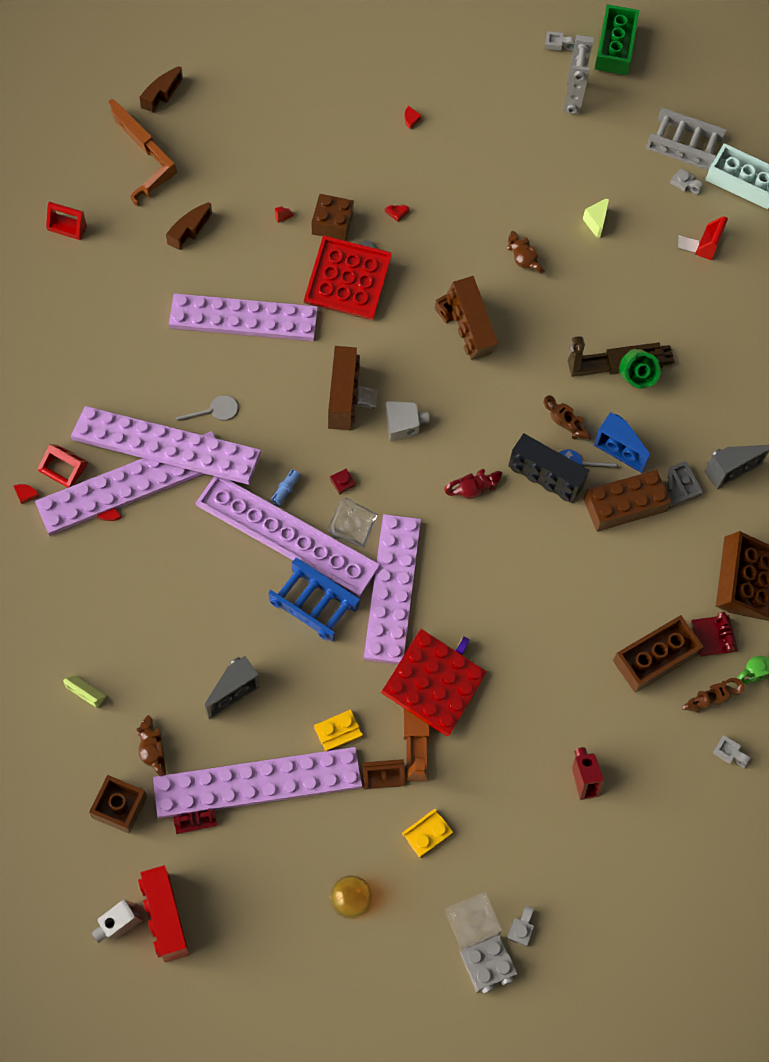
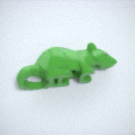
M752 657L747 662L745 670L739 674L738 679L744 685L767 679L766 676L769 675V657Z

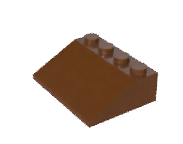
M741 531L724 537L716 607L732 614L769 621V544Z

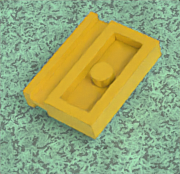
M351 709L314 725L324 751H332L363 736Z
M433 809L402 832V835L407 839L419 858L453 834L451 828L437 813L436 809Z

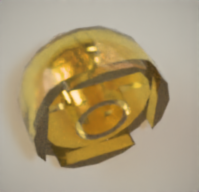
M348 875L342 877L334 884L331 890L330 901L338 915L348 919H355L368 911L372 901V892L364 879Z

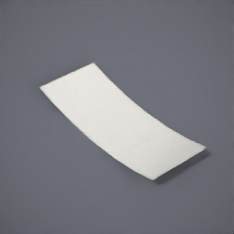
M679 235L678 248L696 252L699 240Z

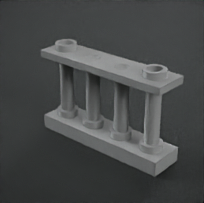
M576 35L566 85H568L563 112L580 114L590 71L588 63L594 37Z
M661 108L657 120L661 122V125L656 135L650 134L646 149L709 171L716 158V155L712 154L716 141L722 143L726 129L669 109ZM668 124L678 127L673 140L663 137ZM684 130L694 133L689 146L679 143ZM700 135L710 139L705 152L696 149Z

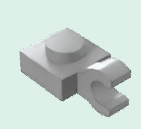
M547 31L545 49L561 50L564 47L566 50H573L575 38L563 37V33Z
M681 168L670 181V184L683 192L688 189L695 195L699 194L700 188L703 185L698 180L694 181L695 177Z
M724 735L712 753L729 764L734 760L743 768L746 767L750 760L749 756L738 751L741 745Z
M526 906L521 919L514 918L506 939L525 947L527 946L534 928L533 925L529 924L533 908Z

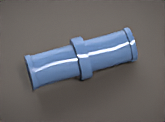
M291 469L285 480L279 483L278 490L270 499L271 502L281 506L287 495L292 493V488L301 477V474Z

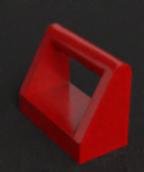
M49 201L46 220L47 230L81 240L87 227L84 212ZM56 211L75 216L77 219L57 214Z
M722 216L707 224L695 255L712 260L727 224V217Z
M50 444L38 467V471L69 488L75 484L89 462L58 444ZM55 456L75 467L69 480L47 468Z

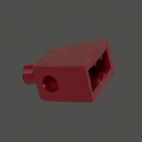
M585 747L577 748L574 751L576 757L574 758L572 770L579 798L584 800L599 797L604 779L596 755L593 753L587 754Z

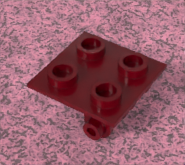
M725 612L718 613L716 617L691 620L694 634L704 646L699 654L700 657L738 652L730 616L726 615Z
M209 808L206 812L198 813V811H195L196 813L193 814L189 812L187 815L174 816L176 834L216 827L215 810H210Z

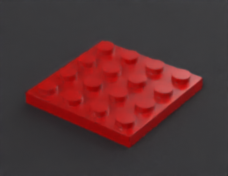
M323 236L304 297V303L374 320L392 252Z
M420 629L380 693L448 737L487 671L425 630Z

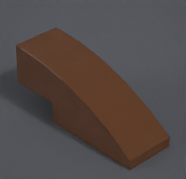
M178 66L164 73L144 90L139 97L142 109L153 113L161 101L168 103L183 79L182 67Z
M207 202L181 217L167 232V244L180 250L188 237L195 240L212 215L211 203Z

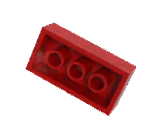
M163 865L140 872L142 879H138L142 895L147 898L143 900V904L148 917L151 916L152 920L148 921L151 934L157 939V941L153 942L156 955H158V958L162 957L164 963L188 956L189 952L166 866Z

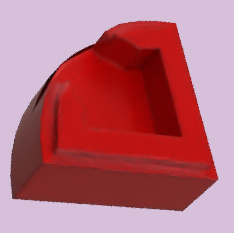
M410 106L406 108L404 113L405 123L409 129L421 119V114Z
M402 204L401 206L389 205L385 208V213L398 222L409 212L410 208Z
M283 206L275 208V219L278 223L294 216L290 208H283Z
M13 485L21 504L39 497L37 491L29 485Z
M113 508L98 514L97 518L105 521H116L121 519V516Z

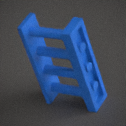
M296 557L292 562L293 575L277 594L272 590L268 592L270 603L276 608L281 607L317 631V634L322 639H329L333 642L335 632L332 629L347 610L351 609L355 612L358 609L360 599ZM299 578L308 580L309 585L294 604L284 599ZM320 588L324 591L325 595L311 614L308 615L300 608L312 592ZM335 598L340 602L341 606L325 626L316 619L330 600Z

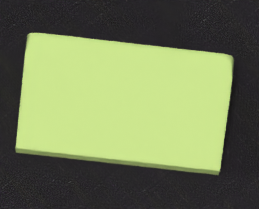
M75 675L63 680L67 689L96 708H99L106 698V695Z

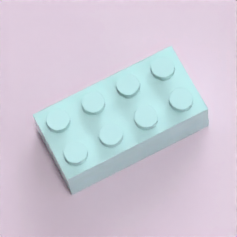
M724 143L708 171L706 181L763 208L769 209V164Z

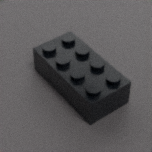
M525 433L522 434L512 449L508 465L513 472L526 476L529 481L540 484L546 491L553 492L559 495L562 500L574 503L583 489L589 473L588 469Z

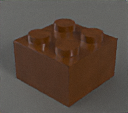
M319 194L311 222L312 235L327 236L346 241L354 213V200Z
M107 775L89 813L93 819L130 834L147 799L146 791Z

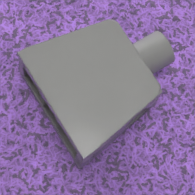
M386 402L385 413L390 441L419 434V424L429 423L428 412L418 413L416 403Z
M124 899L98 918L97 921L100 927L94 930L92 935L98 943L107 937L116 940L145 920L135 903Z

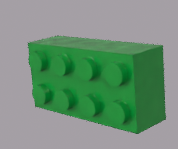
M606 5L595 70L622 75L628 74L639 10Z

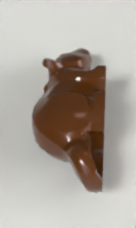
M511 231L508 237L507 249L513 251L516 264L525 269H535L538 273L543 274L545 270L538 264V255L533 245L529 247L528 238L524 237V240H520L517 233Z
M551 395L544 398V406L547 410L551 411L552 420L557 425L570 431L572 439L591 440L590 433L585 426L581 425L583 418L581 416L575 417L573 408L564 403L558 405L555 398Z
M729 678L726 681H722V683L711 685L709 690L705 692L699 691L695 698H691L684 704L682 710L699 713L700 709L708 708L712 705H720L726 702L732 694H742L745 689L744 684L738 678ZM734 682L738 685V688H732L726 684Z
M147 715L136 730L141 739L139 757L144 764L153 767L159 776H165L167 774L163 747L160 741L161 733L159 728L155 732L153 731V720L150 715Z

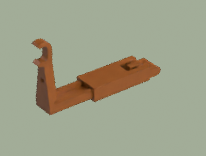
M110 99L109 105L115 122L147 155L151 154L162 165L142 186L131 194L133 204L139 206L136 198L141 194H146L147 197H150V191L170 179L178 171L173 161L154 143L149 133L114 99Z
M403 708V740H406L407 781H427L429 724Z

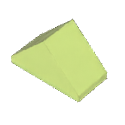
M604 199L586 208L583 220L595 236L599 238L602 233L609 199Z

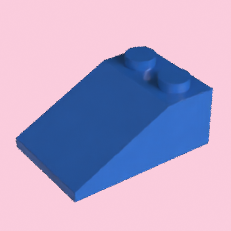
M610 412L599 428L593 446L642 473L650 453L628 422L620 415Z

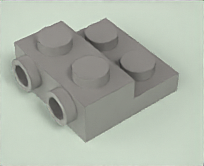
M499 935L460 951L476 993L480 991L483 994L495 989L494 985L502 983L503 986L513 982V977L517 975L511 958L507 954Z

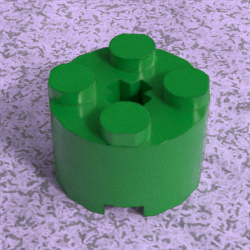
M633 349L622 358L619 373L628 384L635 388L651 387L658 381L661 375L659 360L649 352Z

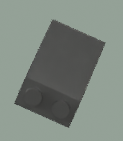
M769 445L727 447L723 450L718 449L711 454L712 457L708 461L704 472L714 486L719 489L762 465L769 453Z
M246 656L238 657L231 661L204 705L208 719L260 688L258 673Z

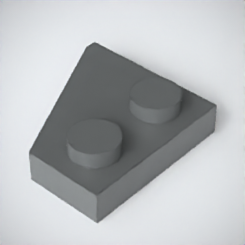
M687 461L669 467L668 496L671 501L669 508L702 496L703 491Z

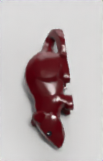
M481 469L476 473V476L471 473L448 483L444 487V491L448 496L461 495L467 499H475L484 490L489 488L492 491L495 490V486L501 479L502 472L495 471L490 475H484L485 470Z

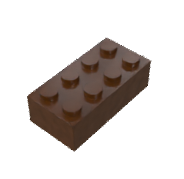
M474 276L454 281L446 294L448 304L452 305L453 319L455 322H458L459 335L466 344L464 345L466 354L470 355L471 360L491 354L498 345Z
M335 346L328 409V429L350 430L351 424H355L360 370V355H357V347Z
M658 470L587 489L583 498L597 532L667 512L671 504Z
M682 615L617 652L613 662L636 693L699 655L704 646Z

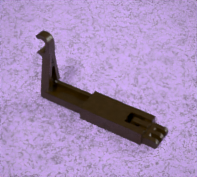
M573 337V345L569 346L571 354L568 358V365L571 377L609 372L610 375L619 374L622 358L633 349H641L654 355L659 360L660 368H663V365L675 363L674 358H671L673 357L671 346H660V342L606 349V353L582 356L585 347L583 337Z

